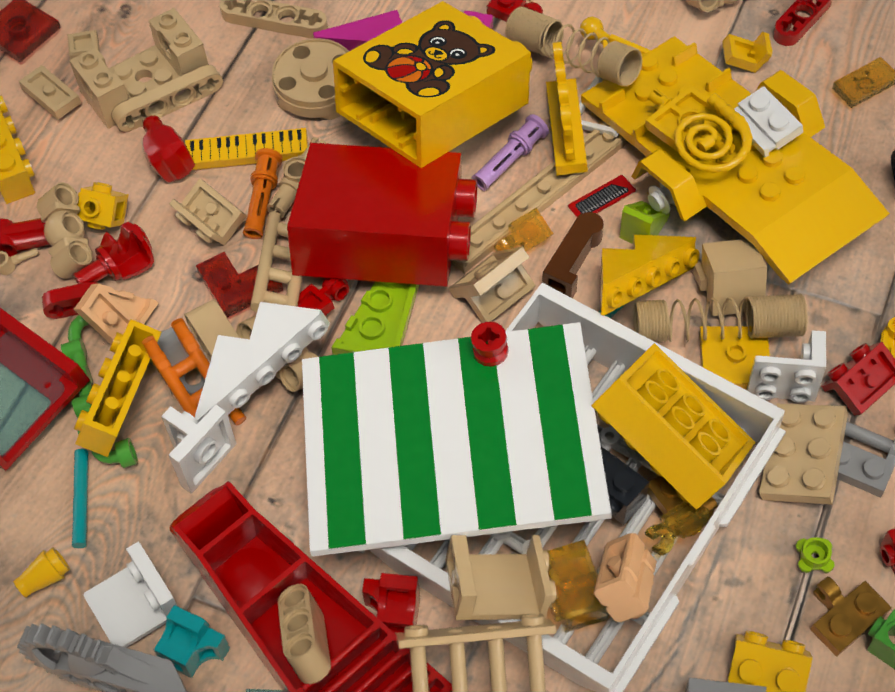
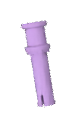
M530 114L525 119V124L518 131L515 130L510 133L508 143L472 176L473 180H477L479 189L487 190L520 155H528L532 151V146L540 138H545L549 134L548 126L540 117Z

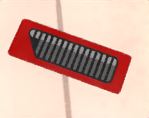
M620 175L568 204V208L576 217L585 212L599 213L634 193L636 188L624 175Z

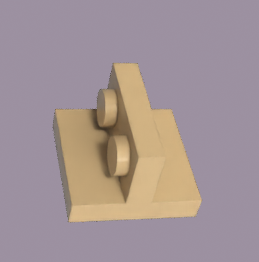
M523 247L496 251L448 289L455 299L466 298L483 323L494 320L536 287V285L522 265L530 257Z

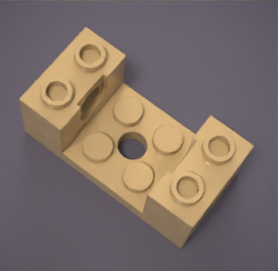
M175 8L148 20L155 43L154 46L111 68L107 67L104 57L96 47L69 60L80 92L108 129L116 125L112 119V111L120 103L199 67L208 65L203 42ZM144 77L151 78L149 81L144 83L139 81L141 78ZM160 100L153 102L149 107L159 103Z

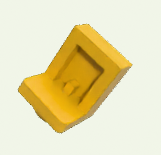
M762 32L754 42L728 34L722 41L725 63L733 67L756 73L772 56L769 33Z

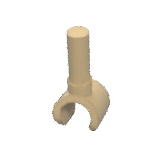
M37 248L11 257L6 252L0 251V273L3 275L13 273L16 264L39 255Z

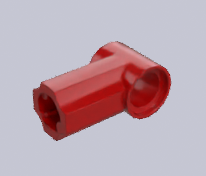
M0 218V251L6 252L11 257L16 255L19 250L50 245L44 236L45 223L41 221V218L17 223Z

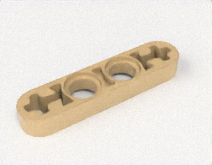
M221 0L219 5L222 18L232 24L314 39V32L328 29L326 15L316 9L268 0ZM257 11L267 12L263 17L253 16ZM284 16L294 17L291 22L280 21Z
M212 65L199 67L120 103L113 109L112 119L119 130L123 132L135 130L143 126L144 119L149 116L155 115L161 118L215 93L221 88L223 78ZM187 88V90L184 93L175 96L178 91ZM160 100V102L156 106L148 108L150 104Z

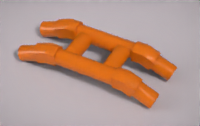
M178 318L171 323V326L183 349L189 355L187 358L171 366L154 336L145 338L142 344L153 365L161 374L183 410L195 417L203 388L190 395L179 378L197 367L205 380L210 363L183 318ZM235 408L228 414L235 425H240L247 418L240 408Z

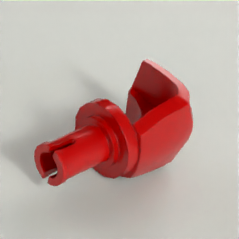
M152 115L144 119L143 128L146 134L143 137V152L155 173L167 182L180 180L187 176L195 167V162L180 135L171 126L162 125V121L158 116Z
M130 222L121 225L117 241L106 232L100 246L95 249L97 260L78 272H74L72 275L76 282L80 284L85 282L97 283L106 276L112 277L115 281L119 279L125 280L145 272L152 267L154 262L152 247L146 233L137 224Z

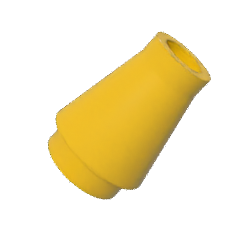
M52 547L48 551L43 550L13 582L19 592L27 598L32 593L64 579V574L70 570V567L58 550Z

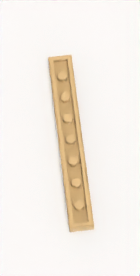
M596 129L584 137L588 172L557 176L556 164L553 161L471 226L468 261L452 260L451 263L465 274L629 142L620 134L617 137H613L604 132L601 134Z

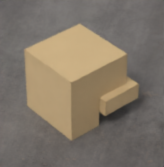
M747 239L702 244V262H697L693 267V274L700 291H707V302L710 298H715L722 312L723 304L729 296L735 300L738 309H740L744 297L766 295L767 265L762 255ZM747 299L744 303L742 313L746 312ZM712 300L709 305L712 316H719L716 304ZM731 300L727 303L725 315L736 314Z

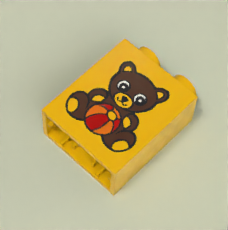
M442 1L333 60L336 112L415 165L423 168L528 104L530 72L533 66L531 52L520 42L511 41L485 26L477 17L468 16Z

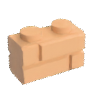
M629 533L606 543L595 585L594 595L603 606H607L606 611L615 622L640 618L649 609V599L654 583L653 573L655 572L657 561L648 549H644L645 545L636 533Z

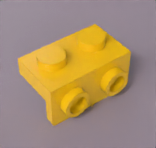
M745 631V636L736 634L727 682L766 687V692H806L813 657L810 651L805 650L804 644L785 639L782 644L767 641V635L754 631Z

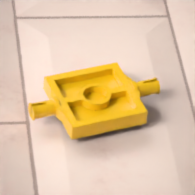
M693 86L688 87L682 93L671 98L666 97L658 89H654V92L651 91L648 96V100L655 103L659 108L645 119L646 129L677 152L678 150L674 144L675 130L679 123L689 115L699 113L716 115L726 121L731 130L734 129L733 125L725 117L721 116L717 110L707 103L708 97ZM706 120L694 121L687 125L682 132V144L686 152L694 159L696 158L688 150L685 138L690 128L696 124L705 123L717 130L718 137L713 147L720 150L726 139L723 138L725 132L719 125ZM699 131L694 134L693 142L698 149L697 142L707 134L711 135L709 132ZM733 143L725 156H729V153L731 154L734 151L735 145Z

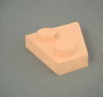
M91 284L74 310L112 345L117 332L124 334L130 319L145 324L158 305V302L151 298L145 299L134 296L130 292L117 291L106 285Z

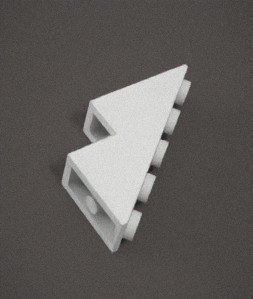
M260 302L250 339L218 335L195 419L199 422L215 404L224 409L227 415L235 408H240L246 404L252 393L259 387L270 383L283 366L295 361L306 346L313 340L320 339L327 332L330 322L323 312L318 309Z

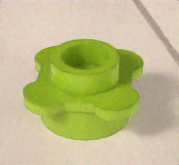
M813 537L808 540L800 539L797 542L796 550L800 553L798 568L802 572L809 573L811 570H822L824 573H829L833 570L835 564L831 560L832 544L829 540ZM816 553L818 558H813L812 554Z

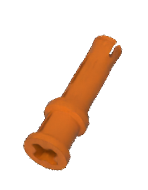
M270 148L258 149L255 154L256 169L251 173L250 177L253 190L243 229V234L250 239L262 238L271 190L278 184L276 173L278 166L282 164L283 157L278 151Z

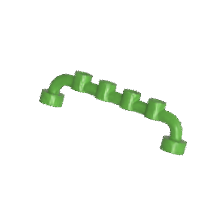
M80 315L69 326V342L61 344L62 353L76 362L90 379L79 391L80 397L72 399V406L77 418L82 410L87 412L90 410L92 404L87 403L86 400L92 389L91 384H93L86 361L87 351L81 337L82 329L89 324ZM130 438L115 442V450H111L108 457L92 451L93 456L102 463H120L123 468L138 464L137 454Z

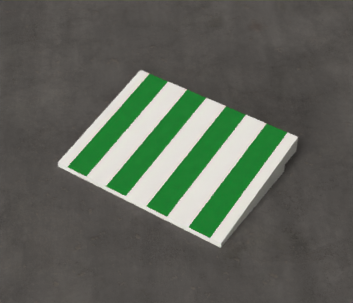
M581 323L506 332L509 349L508 356L504 362L492 367L484 366L477 362L473 353L471 337L302 359L311 556L448 540L451 538V535L471 537L612 519L595 410L591 406L593 404Z

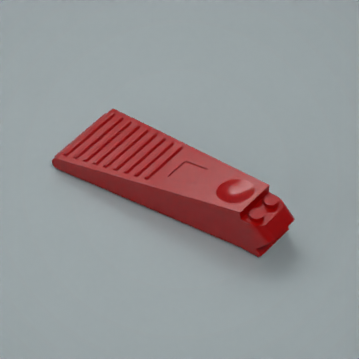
M227 481L224 485L208 492L171 523L170 532L191 562L200 571L202 578L283 692H413L410 648L399 649L396 634L256 511L231 482ZM295 584L307 586L324 615L331 667L328 674L322 680L313 684H305L299 679L283 653L278 598L286 588ZM427 662L429 692H452V684Z

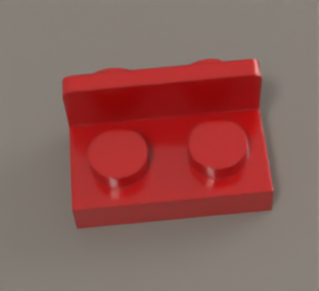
M883 342L868 346L867 343L858 346L849 354L852 359L846 364L840 363L827 373L829 379L821 385L825 392L834 389L854 416L865 412L895 385V358Z

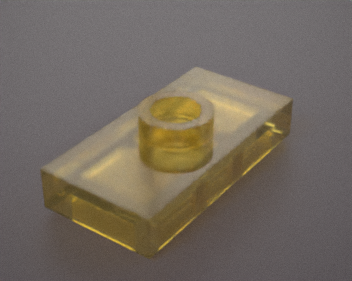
M879 57L835 81L832 89L853 108L895 85V70L882 57Z

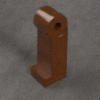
M585 212L577 217L544 269L542 283L571 298L574 297L577 292L578 275L576 274L591 248L598 246L603 238L604 222L600 215L593 212Z

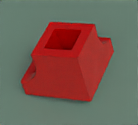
M381 573L380 580L364 578L362 589L364 604L373 608L377 612V618L395 634L405 632V627L417 625L420 605L418 576Z

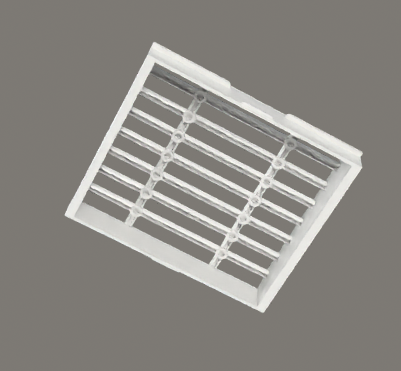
M541 283L507 328L506 332L532 329L538 322L544 327L580 322L587 366L591 360H594L609 368L592 392L593 403L655 343L755 442H759L726 495L717 491L712 496L718 504L716 511L652 612H646L640 618L631 619L642 627L613 673L602 668L598 663L625 621L615 622L610 617L585 657L566 646V643L594 600L597 599L594 595V590L600 569L599 566L595 574L588 577L574 569L573 566L604 520L586 522L562 558L557 559L548 553V570L552 572L549 579L554 580L556 592L564 580L583 590V592L554 636L542 635L544 664L574 683L592 691L624 692L677 608L679 599L676 595L719 527H727L784 437L786 431L781 429L780 425L785 410L609 317L601 315V313L554 288ZM597 425L600 445L607 451H610L612 448L628 457L626 465L636 472L641 465L653 471L650 464L637 451L631 449L624 439L619 437L620 434L611 425L607 428ZM648 494L644 504L635 512L619 537L629 533H636L638 535L657 506ZM690 504L680 508L651 553L657 561L654 575L694 515L695 511ZM558 526L542 527L535 533V535L540 536L542 548ZM512 531L489 534L491 537L479 552V554H496L504 543L515 551L526 554L530 540H525ZM450 539L444 541L430 562L413 552L418 543L369 549L396 573L418 576L419 587L453 607L448 573L442 570L446 564L445 558ZM521 619L474 620V621H476L477 623H479V624H481V625H485V624H496V623H506V622H517V621H521ZM526 636L503 638L527 653Z

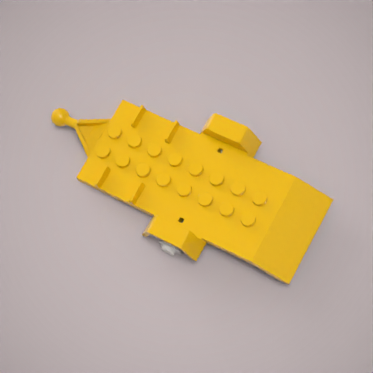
M587 17L582 21L580 28L585 30L586 35L596 33L598 40L607 37L610 42L618 41L637 48L641 52L642 67L638 77L632 84L624 87L604 79L582 93L581 101L584 106L646 156L638 162L631 177L636 180L648 172L660 182V188L654 185L649 187L648 201L654 210L667 214L670 212V204L676 206L680 218L686 221L708 207L751 242L775 273L788 285L890 214L853 168L811 138L825 128L817 97L812 91L782 70L762 81L756 91L764 86L803 125L804 133L780 149H773L766 158L751 145L750 152L744 160L729 171L712 173L700 171L689 165L676 150L646 129L645 119L659 108L655 103L648 100L650 92L658 89L666 97L671 98L682 93L688 87L693 86L708 98L713 93H717L733 109L738 106L740 101L752 93L732 79L729 67L721 71L699 55L695 42L687 46L673 36L653 50H649L614 34L609 35L603 30V24L597 17ZM591 35L587 38V40L593 41L596 40V38ZM606 40L600 41L604 49V47L607 46L608 43ZM732 129V143L735 145V149L731 154L729 153V156L724 155L715 160H701L696 157L695 160L702 164L710 165L729 162L737 156L742 147L740 133L736 129ZM712 147L706 153H713L718 151V149Z

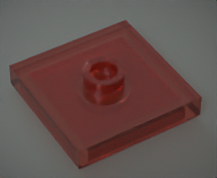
M26 0L11 1L0 11V50L18 62H22L61 28L59 20Z

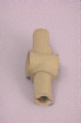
M313 137L310 143H318L319 140ZM322 139L319 141V143L327 144V143H326L324 140H322ZM310 144L302 155L292 157L284 163V177L279 183V190L267 205L269 212L278 213L279 211L281 218L286 215L287 210L295 200Z

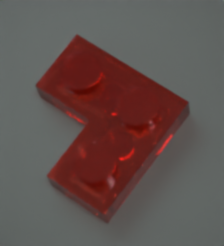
M225 252L196 265L198 274L227 318L250 307L258 265L238 274ZM269 280L267 291L275 293L283 291L282 283Z

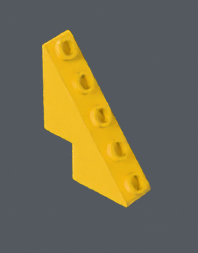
M634 234L633 249L602 248L600 272L601 315H606L693 269L699 260V250L695 249L696 237Z

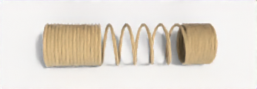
M525 7L515 9L507 20L505 26L506 38L511 41L520 42L527 50L554 59V56H551L553 54L552 43L562 42L564 28L571 27L572 34L563 55L566 54L568 61L564 60V64L569 63L572 67L581 68L587 73L593 72L597 77L624 87L632 84L640 73L642 55L637 48L618 41L610 42L607 37L598 40L596 33L586 35L585 30L582 28L574 31V27L571 24L563 26L560 20ZM582 31L584 39L581 42L579 52L575 58L570 60L569 49L574 41L575 33ZM592 35L596 38V44L592 49L590 59L582 64L581 53L585 47L586 39ZM606 40L608 45L602 50L598 59V66L594 69L593 57L597 51L600 41ZM578 58L580 65H574L572 62ZM590 62L592 70L585 69L584 66Z
M801 293L799 295L746 296L741 302L740 309H738L735 300L729 296L725 300L721 312L719 303L712 297L708 300L704 313L701 303L698 299L694 298L690 302L686 315L682 301L676 299L673 302L669 318L667 303L664 299L662 301L643 300L642 302L636 300L633 308V326L635 332L654 342H666L668 335L671 342L675 305L679 302L685 322L686 340L689 341L691 309L696 301L702 318L703 339L706 341L708 309L713 300L718 310L721 326L720 336L723 340L725 337V310L728 301L731 300L737 315L738 338L741 339V316L747 299L746 326H748V330L749 326H753L752 332L748 331L751 339H759L760 337L779 338L780 336L785 338L787 336L803 337L806 334L808 324L807 304L805 297Z

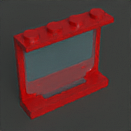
M0 308V467L6 471L90 379L76 362L2 308Z

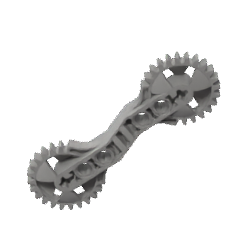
M31 624L30 627L26 626L17 646L20 649L19 653L26 655L25 659L34 661L35 666L42 667L48 673L58 675L61 679L88 689H95L101 692H187L171 660L99 639L87 637L84 633L79 635L68 628L64 630L55 625H52V628L44 624H40V626Z

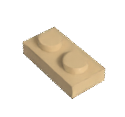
M43 65L19 80L22 90L58 120L81 104L79 95Z

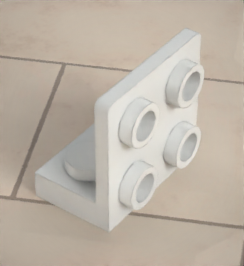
M812 330L808 344H802L801 359L755 356L747 391L764 400L778 398L790 399L797 403L815 402L826 370V331Z
M139 541L126 548L132 561L126 564L127 567L83 594L111 644L125 648L166 624L168 613L174 605L177 606L172 594Z

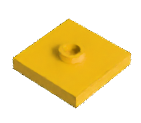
M700 326L701 367L743 389H747L755 356L770 357L768 337L751 339L748 331L752 332L753 326H749V330L748 326H742V338L739 339L738 326H724L725 337L722 340L720 336L721 326H706L707 340L705 341L703 339V326Z

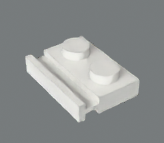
M764 86L740 101L738 106L734 108L748 122L753 137L752 145L765 158L769 156V152L773 149H780L804 133L803 125Z

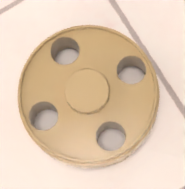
M318 38L296 42L283 50L276 58L272 69V85L278 106L282 110L302 117H321L325 120L338 118L340 114L336 112L333 60L349 51L337 42Z

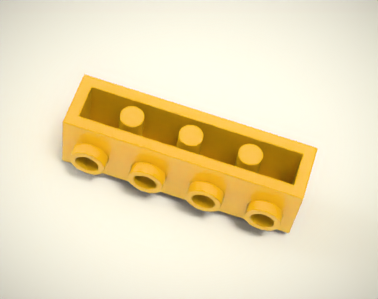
M0 95V192L5 203L9 204L35 194L30 178L35 176L29 160L21 159V156L26 153L20 138L13 139L12 137L17 131L11 116L4 117L3 115L9 111L2 95Z
M130 319L124 334L116 333L109 351L115 354L112 360L107 357L105 358L98 374L99 377L103 378L101 385L93 384L86 400L87 403L92 404L89 412L82 410L74 426L75 430L80 431L75 442L76 445L108 457L150 361L142 341L149 336H154L158 342L161 331Z

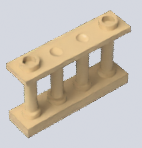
M543 614L522 615L521 621L433 630H428L427 625H411L404 628L405 632L396 633L399 649L410 648L413 692H429L425 646L449 644L452 692H468L464 642L488 640L491 692H507L503 638L526 636L530 692H548L545 687L542 635L555 634L556 626L549 618L544 619Z

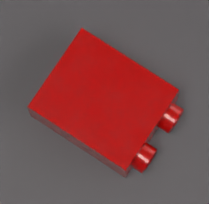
M310 143L287 225L292 275L448 287L452 260L468 261L471 222L458 221L459 217L475 218L477 205V180L462 179V153L447 152L423 168H420L391 148Z

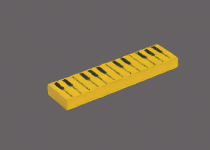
M306 128L185 140V145L195 162V167L192 170L257 164L255 154L261 148H270L278 151L283 157L282 161H286L292 157L302 155L308 147Z

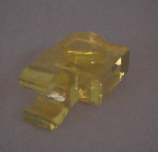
M534 208L508 225L512 234L500 240L494 246V249L502 251L513 249L520 245L527 252L550 238L554 233L538 209Z
M683 502L660 517L661 523L652 525L645 531L646 536L653 540L661 536L660 542L652 547V551L660 556L665 555L673 548L677 536L685 539L699 533L711 518L708 508L701 506L696 510L690 503Z

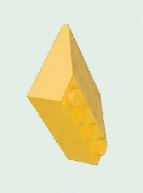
M655 343L591 405L598 412L601 420L611 425L624 438L625 443L631 449L637 451L650 464L651 469L657 475L664 477L676 489L678 496L683 501L690 503L696 510L727 483L756 443Z

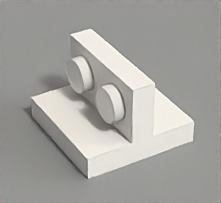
M216 404L199 422L190 413L184 411L181 414L171 406L161 416L174 447L173 451L169 454V458L181 487L191 494L236 445L227 412Z

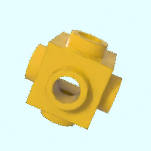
M94 182L93 186L80 189L77 203L80 212L77 215L82 221H86V226L90 228L105 229L106 227L120 226L124 223L129 194L113 191L110 184Z

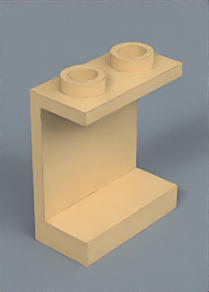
M451 535L445 561L456 620L521 619V616L526 614H543L544 619H546L550 603H554L556 600V585L554 580L549 579V555L547 550L542 549L539 535H532L526 554H469L466 535Z

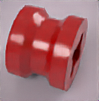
M488 321L474 328L471 334V342L477 362L489 367L497 366L504 362L508 356L509 349L506 331L502 325Z

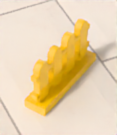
M554 42L552 45L556 81L546 82L556 173L558 176L588 172L576 78L566 79L562 42Z

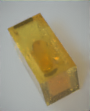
M581 540L547 550L549 555V579L554 580L556 585V600L554 603H550V610L554 621H561L564 631L567 633L608 620L607 606H603L594 595L598 575L585 541Z

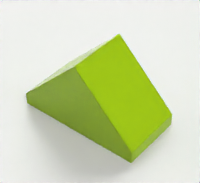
M644 201L625 205L622 210L619 238L633 244L634 234L658 235L667 222L670 213L658 212L649 203Z

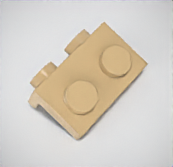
M200 178L182 203L174 199L169 203L177 210L175 216L188 226H191L193 223L198 228L195 233L210 244L215 240L225 246L247 217L245 213Z

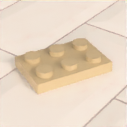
M777 404V407L785 410L780 428L785 430L786 433L764 467L759 491L761 499L833 505L848 417L846 406Z

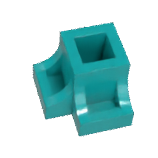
M176 605L168 613L164 633L154 648L157 657L171 660L176 671L190 678L193 677L202 663L211 659L223 661L230 650L225 635L209 628V623L203 618Z

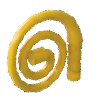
M713 93L708 98L707 103L717 110L721 116L725 117L733 125V128L740 133L742 138V147L737 156L725 164L710 165L702 164L686 152L682 144V132L687 125L700 120L711 121L719 125L725 132L726 141L720 150L706 153L716 144L718 132L707 123L696 124L688 130L685 138L687 148L693 156L701 160H715L723 157L730 150L733 142L731 127L718 116L707 113L693 114L683 119L675 130L674 144L680 156L689 165L700 171L717 173L729 171L739 165L750 152L753 137L744 116L735 111L717 93ZM699 131L709 132L711 135L707 134L697 142L698 149L693 142L694 134Z

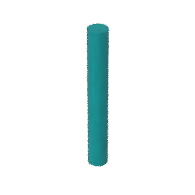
M86 449L74 451L72 547L78 549L85 548L87 541L88 450Z

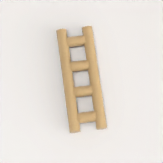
M270 212L268 214L250 305L251 310L255 312L258 311L260 302L298 307L303 276L292 275V268L290 271L271 267L273 257L291 261L289 248L276 245L277 235L288 237V224L280 223L281 216L277 212ZM269 280L288 284L286 295L267 291Z

